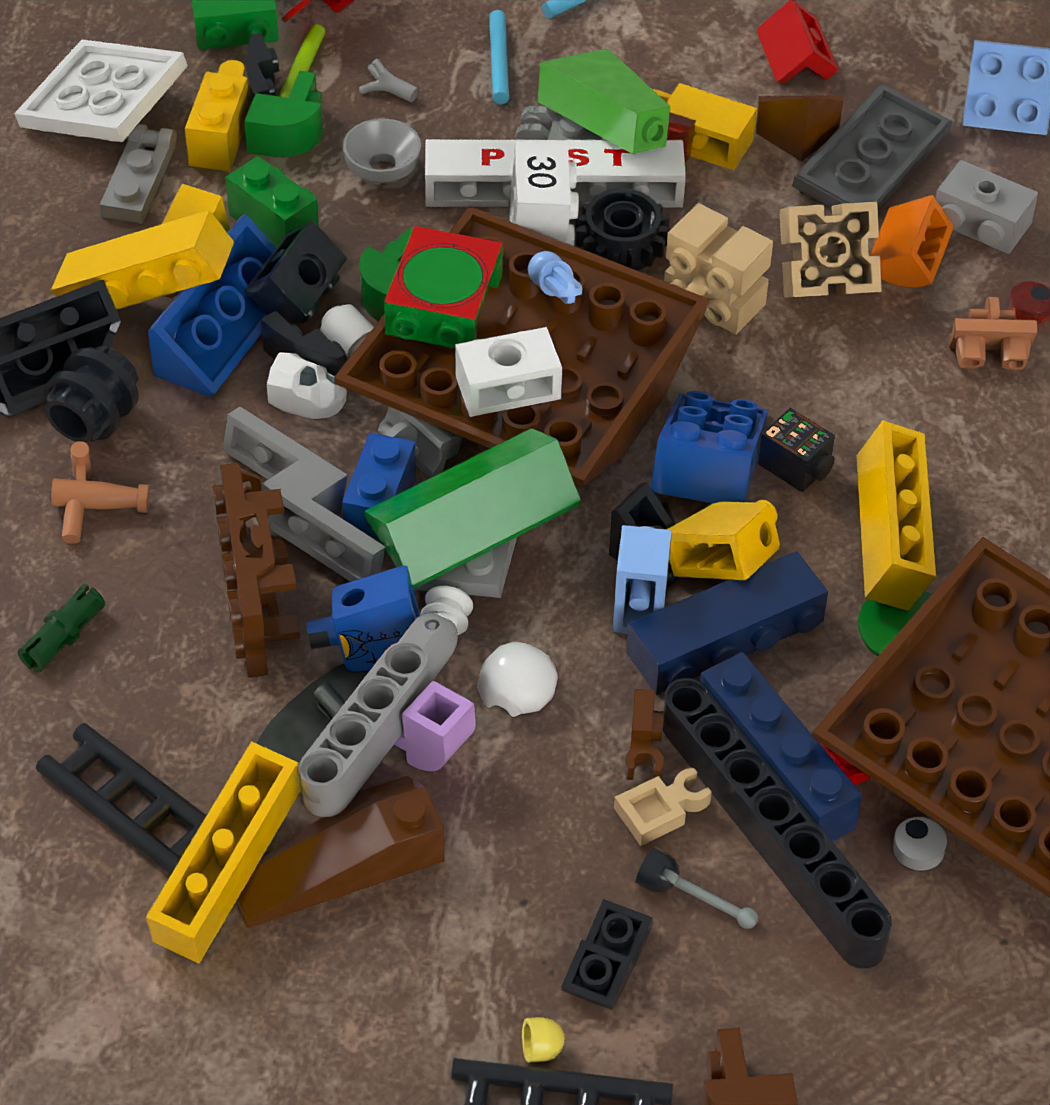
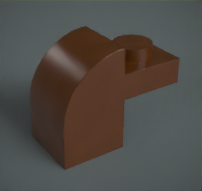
M740 1027L717 1030L715 1051H707L706 1053L708 1080L703 1082L700 1105H798L793 1073L748 1077Z

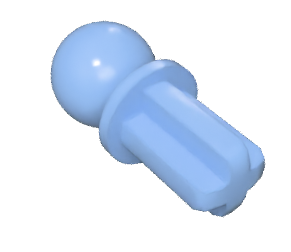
M542 251L531 258L528 265L529 277L545 294L557 296L565 304L574 303L575 296L582 294V285L573 278L571 267L562 261L557 254L550 251Z

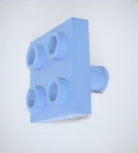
M974 40L963 114V126L1047 135L1050 117V48Z

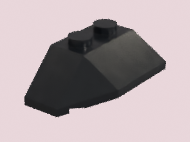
M103 279L0 318V414L10 418L46 404L44 396L46 383L55 373L63 371L65 361L75 350L98 346L110 348L121 319Z

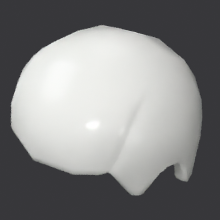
M510 642L499 646L485 660L480 671L477 689L483 703L488 708L497 705L506 709L510 716L515 717L521 713L537 712L551 701L555 692L558 675L554 663L543 651L530 644Z

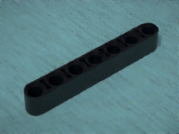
M682 678L668 685L664 696L662 729L665 736L688 765L697 771V776L712 791L711 794L842 959L856 968L868 969L878 965L886 953L892 926L891 915L887 908L707 687L701 682L689 678ZM766 818H774V819H777V820H779V821H771V820L766 819ZM797 855H804L809 857V859L800 858ZM827 893H834L841 897H832L827 895ZM857 932H866L871 934L872 937L862 936Z

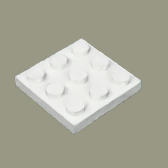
M81 40L14 114L19 127L123 142L188 65L183 52Z

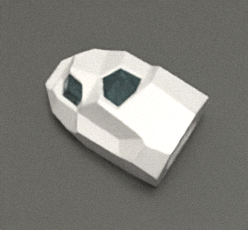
M279 352L271 366L267 381L268 403L284 412L310 419L329 418L337 414L346 402L347 390L334 384L335 376L327 373L325 367L303 360L294 353Z

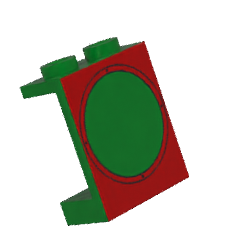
M414 226L384 301L385 334L449 348H455V344L477 340V318L489 286L498 288L502 278L503 243Z

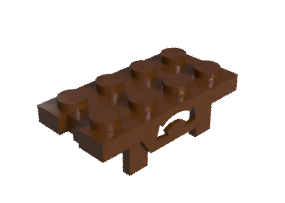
M240 463L220 465L222 485L213 486L216 515L225 514V516L216 517L222 552L230 551V553L221 554L227 590L236 589L227 591L230 620H232V627L234 629L232 632L236 659L246 658L249 678L268 675L265 643L300 638L297 613L279 615L276 592L296 589L293 564L275 566V564L288 563L285 538L271 540L268 515L284 513L281 489L261 491V477L240 469ZM250 481L251 486H246L243 489V483ZM256 517L259 526L254 525L252 527V542L248 543L245 522ZM268 606V617H263L262 608L264 609Z

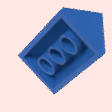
M247 214L240 216L227 232L234 241L220 280L180 291L148 330L153 375L207 397L215 395L262 334L261 318L267 316L244 290L276 247Z

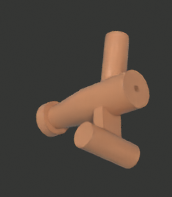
M77 441L71 445V461L73 475L76 480L54 478L51 489V505L53 507H65L61 536L63 542L68 544L80 542L84 509L137 508V512L148 513L149 485L139 484L138 488L102 481H87L92 476L89 446L82 441Z

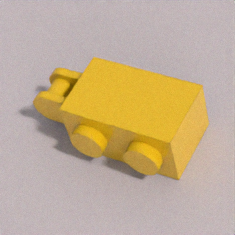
M229 60L222 63L218 73L205 72L185 126L188 163L191 167L231 171L245 131L244 121L250 109L247 77H244L245 66L240 61Z
M681 83L678 84L672 95L653 89L670 105L667 140H683V148L686 155L735 171L754 140L757 108Z

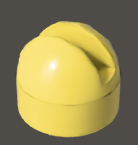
M526 1018L522 1029V1045L526 1061L528 1063L546 1062L556 1058L561 1052L565 1040V1034L561 1026L548 1018Z

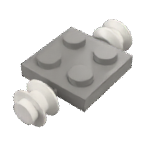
M517 537L414 589L428 591L425 596L427 605L421 610L420 616L426 613H435L451 620L456 625L458 635L464 633L469 623L467 616L473 610V602L468 595L501 598ZM430 622L425 626L430 630H434L436 623Z

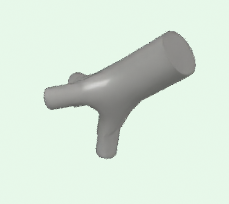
M375 59L368 66V70L376 80L360 86L359 92L361 94L372 91H384L392 93L410 103L416 99L419 91L418 87L392 75L386 70L379 59Z

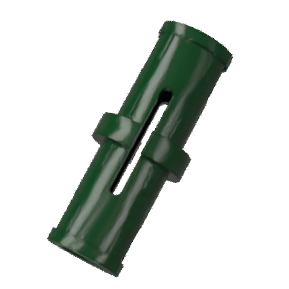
M82 584L58 611L52 610L43 619L45 624L18 649L17 652L20 660L29 669L34 667L35 672H42L59 651L66 645L72 646L80 638L79 632L87 622L105 607L102 595L95 588L92 587L89 590V585Z

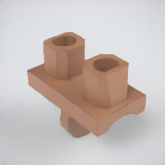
M988 296L985 309H969V319L955 318L953 331L948 336L949 349H956L960 368L977 369L983 367L986 361L985 350H1001L1002 368L1022 370L1027 364L1030 348L1037 335V321L1015 320V310H1000L999 298L997 296Z

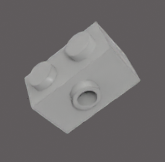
M960 160L937 189L935 199L954 225V231L1010 254L1032 224L1038 192Z

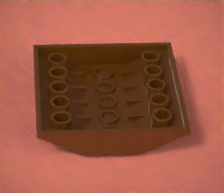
M469 206L449 233L503 243L502 278L498 288L492 286L488 288L477 318V340L547 327L562 365L561 399L470 417L456 379L455 348L386 335L384 315L336 374L334 384L488 448H493L533 428L558 440L574 483L584 487L626 454L666 395L709 305V298ZM542 251L553 252L571 267L573 278L582 285V294L575 296L574 303L565 304L559 297L545 294L530 279L528 265L535 254Z
M982 537L813 730L811 737L1050 898V579Z

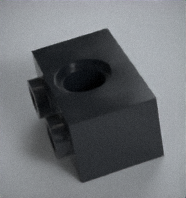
M310 220L285 234L244 291L267 315L277 311L289 324L295 321L302 324L309 320L319 309L320 305L317 303L319 297L331 290L339 281L340 276L337 272L347 260V257Z

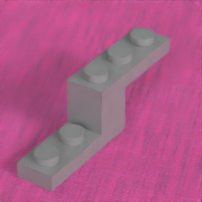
M238 407L228 413L223 451L268 479L262 483L261 491L281 489L284 513L268 515L270 529L350 582L381 573L386 547L336 515L342 509L348 475L242 407Z

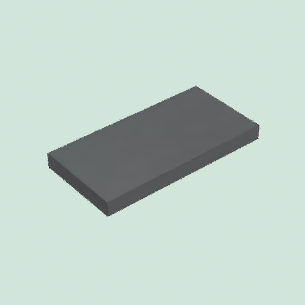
M881 83L794 176L792 187L830 208L834 205L845 203L877 202V210L879 211L950 132L953 121Z

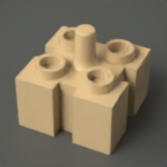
M877 202L832 206V216H824V205L793 206L779 209L781 245L792 244L793 261L782 262L784 298L828 295V284L835 283L836 294L882 292L880 256H869L868 239L879 238Z
M698 203L668 232L666 259L669 260L671 265L665 270L664 281L709 298V305L704 314L707 320L737 335L766 305L769 279L762 275L771 264L773 241L745 226H742L738 231L728 227V217Z

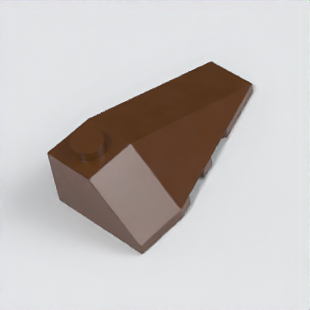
M405 776L359 791L341 813L332 817H321L263 857L236 901L246 927L250 928L444 862V826L425 786Z

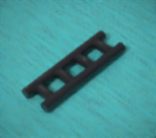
M82 723L73 733V739L82 746L62 763H59L48 754L44 755L38 761L36 771L171 875L207 815L88 724ZM99 758L117 774L96 791L81 780L78 775ZM133 786L153 800L134 819L114 805ZM170 814L191 829L171 848L150 833Z
M461 1058L453 1059L451 1080L467 1082L464 1105H486L489 1084L522 1088L520 1105H542L544 1091L577 1095L576 1105H598L599 1097L632 1101V1105H671L673 1083Z

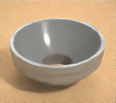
M386 118L372 119L356 125L347 133L343 142V153L348 168L362 179L376 185L390 182L395 183L410 174L418 165L421 154V141L417 132L403 122ZM383 161L394 165L392 169L377 170L371 167L373 164Z

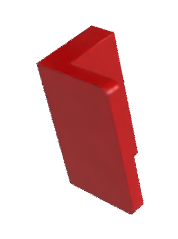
M795 0L788 1L757 28V34L774 77L781 85L786 84L806 66L825 80H828L839 71L818 18Z

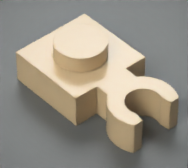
M688 768L679 772L675 777L674 783L667 787L661 778L657 776L615 796L614 809L640 846L685 825V811L698 812L708 807L712 792L709 788L695 793L687 790V788L696 784L697 771L694 768Z

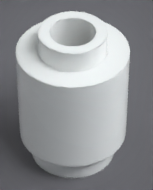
M346 304L335 306L324 315L320 331L331 342L336 341L341 345L348 360L374 326L353 305Z

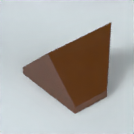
M843 95L758 96L755 124L756 134L799 161H803L824 145L840 128Z

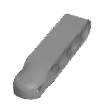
M426 613L417 617L398 643L391 645L382 654L302 757L299 763V777L302 786L303 802L306 809L313 815L332 817L341 813L404 732L402 713L435 679L457 646L458 631L456 625L451 620L435 613ZM430 622L436 623L434 630L427 629L425 625Z

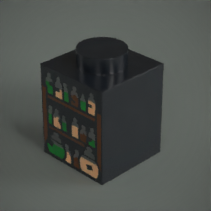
M789 408L762 433L758 465L803 493L816 479L819 481L823 480L831 471L835 461V457L832 456L835 435L792 408Z

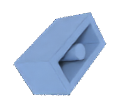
M622 525L616 575L613 632L628 634V623L665 607L672 530L655 529L648 526Z

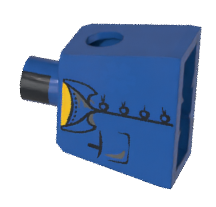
M400 566L336 586L332 590V616L307 620V632L311 648L318 649L339 645L345 667L348 670L370 671L382 654L391 645L398 643L415 619L420 616L408 566Z

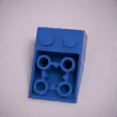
M689 391L686 394L679 393L658 438L651 489L660 494L713 504L718 502H746L769 410L758 408L755 402L744 399H736L730 403L714 400L712 395L701 391Z

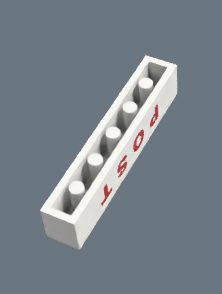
M426 140V207H509L515 142L568 143L569 162H576L577 164L576 187L570 188V192H578V207H581L583 204H589L593 196L613 189H632L650 196L657 204L660 203L663 207H683L686 176L683 140H667L666 147L631 154L608 140Z

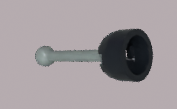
M656 846L651 848L636 876V884L654 892H665L676 886L737 918L738 924L745 929L753 928L757 924L758 915L754 909H741L679 876V865L675 858Z

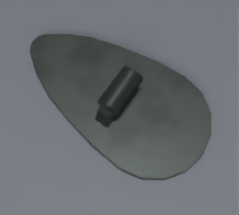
M345 664L334 667L293 698L269 722L260 735L257 744L292 759L299 764L302 757L369 671H350L345 667Z

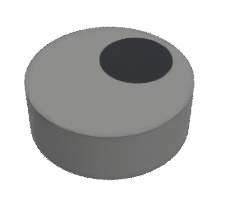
M924 817L909 818L903 821L896 829L893 852L897 860L904 866L913 870H929L936 867L942 861L947 845V837L943 828L935 821Z

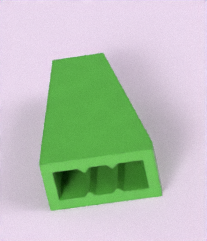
M602 49L540 63L537 102L631 154L666 147L670 105L612 51Z

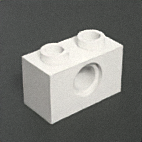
M547 327L455 344L456 379L470 417L561 399L562 365Z

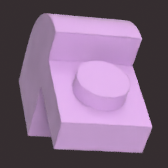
M432 681L402 713L404 732L394 745L406 751L407 764L424 771H437L441 769L474 732L476 727L474 703L441 684Z

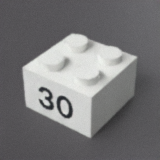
M515 142L509 199V221L574 246V224H569V220L577 219L579 198L578 192H570V188L576 187L577 164L576 162H569L568 143Z

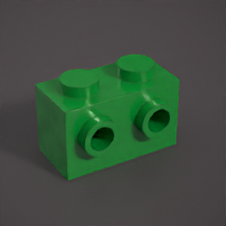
M256 156L225 177L229 215L237 221L240 216L247 214L275 247H277L286 233L310 220L319 227V205L315 195L309 189L302 188L288 178L281 169L271 166L259 156Z

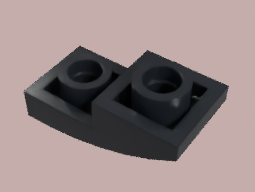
M261 33L253 34L246 56L250 106L256 93L276 96L274 73L279 72V62L275 49L273 47L267 48Z
M277 311L261 318L263 349L274 360L279 352L294 353L303 360L325 367L327 373L336 376L347 362L346 353L341 345L336 341L331 342L318 328L304 336L297 325L294 323L289 324Z
M603 899L586 940H581L561 990L612 1010L645 945L653 926V917Z

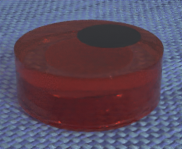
M1021 282L1011 290L1008 309L1015 310V318L1017 320H1036L1037 324L1042 323L1050 318V288L1039 282Z

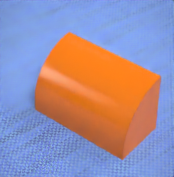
M933 195L888 209L879 231V238L876 239L870 256H880L882 280L906 288H918L933 284L954 225Z

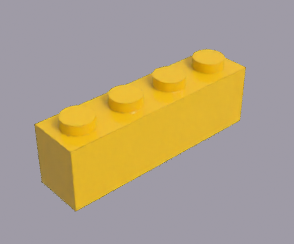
M206 210L67 253L51 291L57 297L103 279L117 310L220 280L234 241L212 212Z
M882 420L856 455L864 591L866 599L909 611L936 578L925 433Z
M251 741L146 916L152 942L200 964L301 791L298 762Z

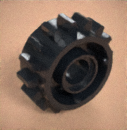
M632 189L608 190L593 196L589 204L581 206V215H578L575 223L576 246L583 247V250L638 271L651 266L656 257L662 258L664 256L668 232L671 229L669 228L670 217L669 215H662L663 206L660 203L657 204L650 196Z

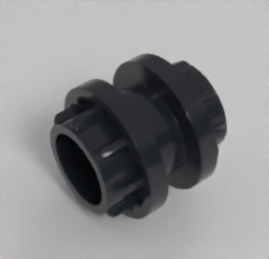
M98 346L95 348L77 349L65 361L63 371L55 373L46 383L44 396L47 404L44 412L50 424L60 434L72 441L94 442L107 439L119 426L120 417L128 415L138 403L139 392L136 383L139 377L131 362L112 348Z

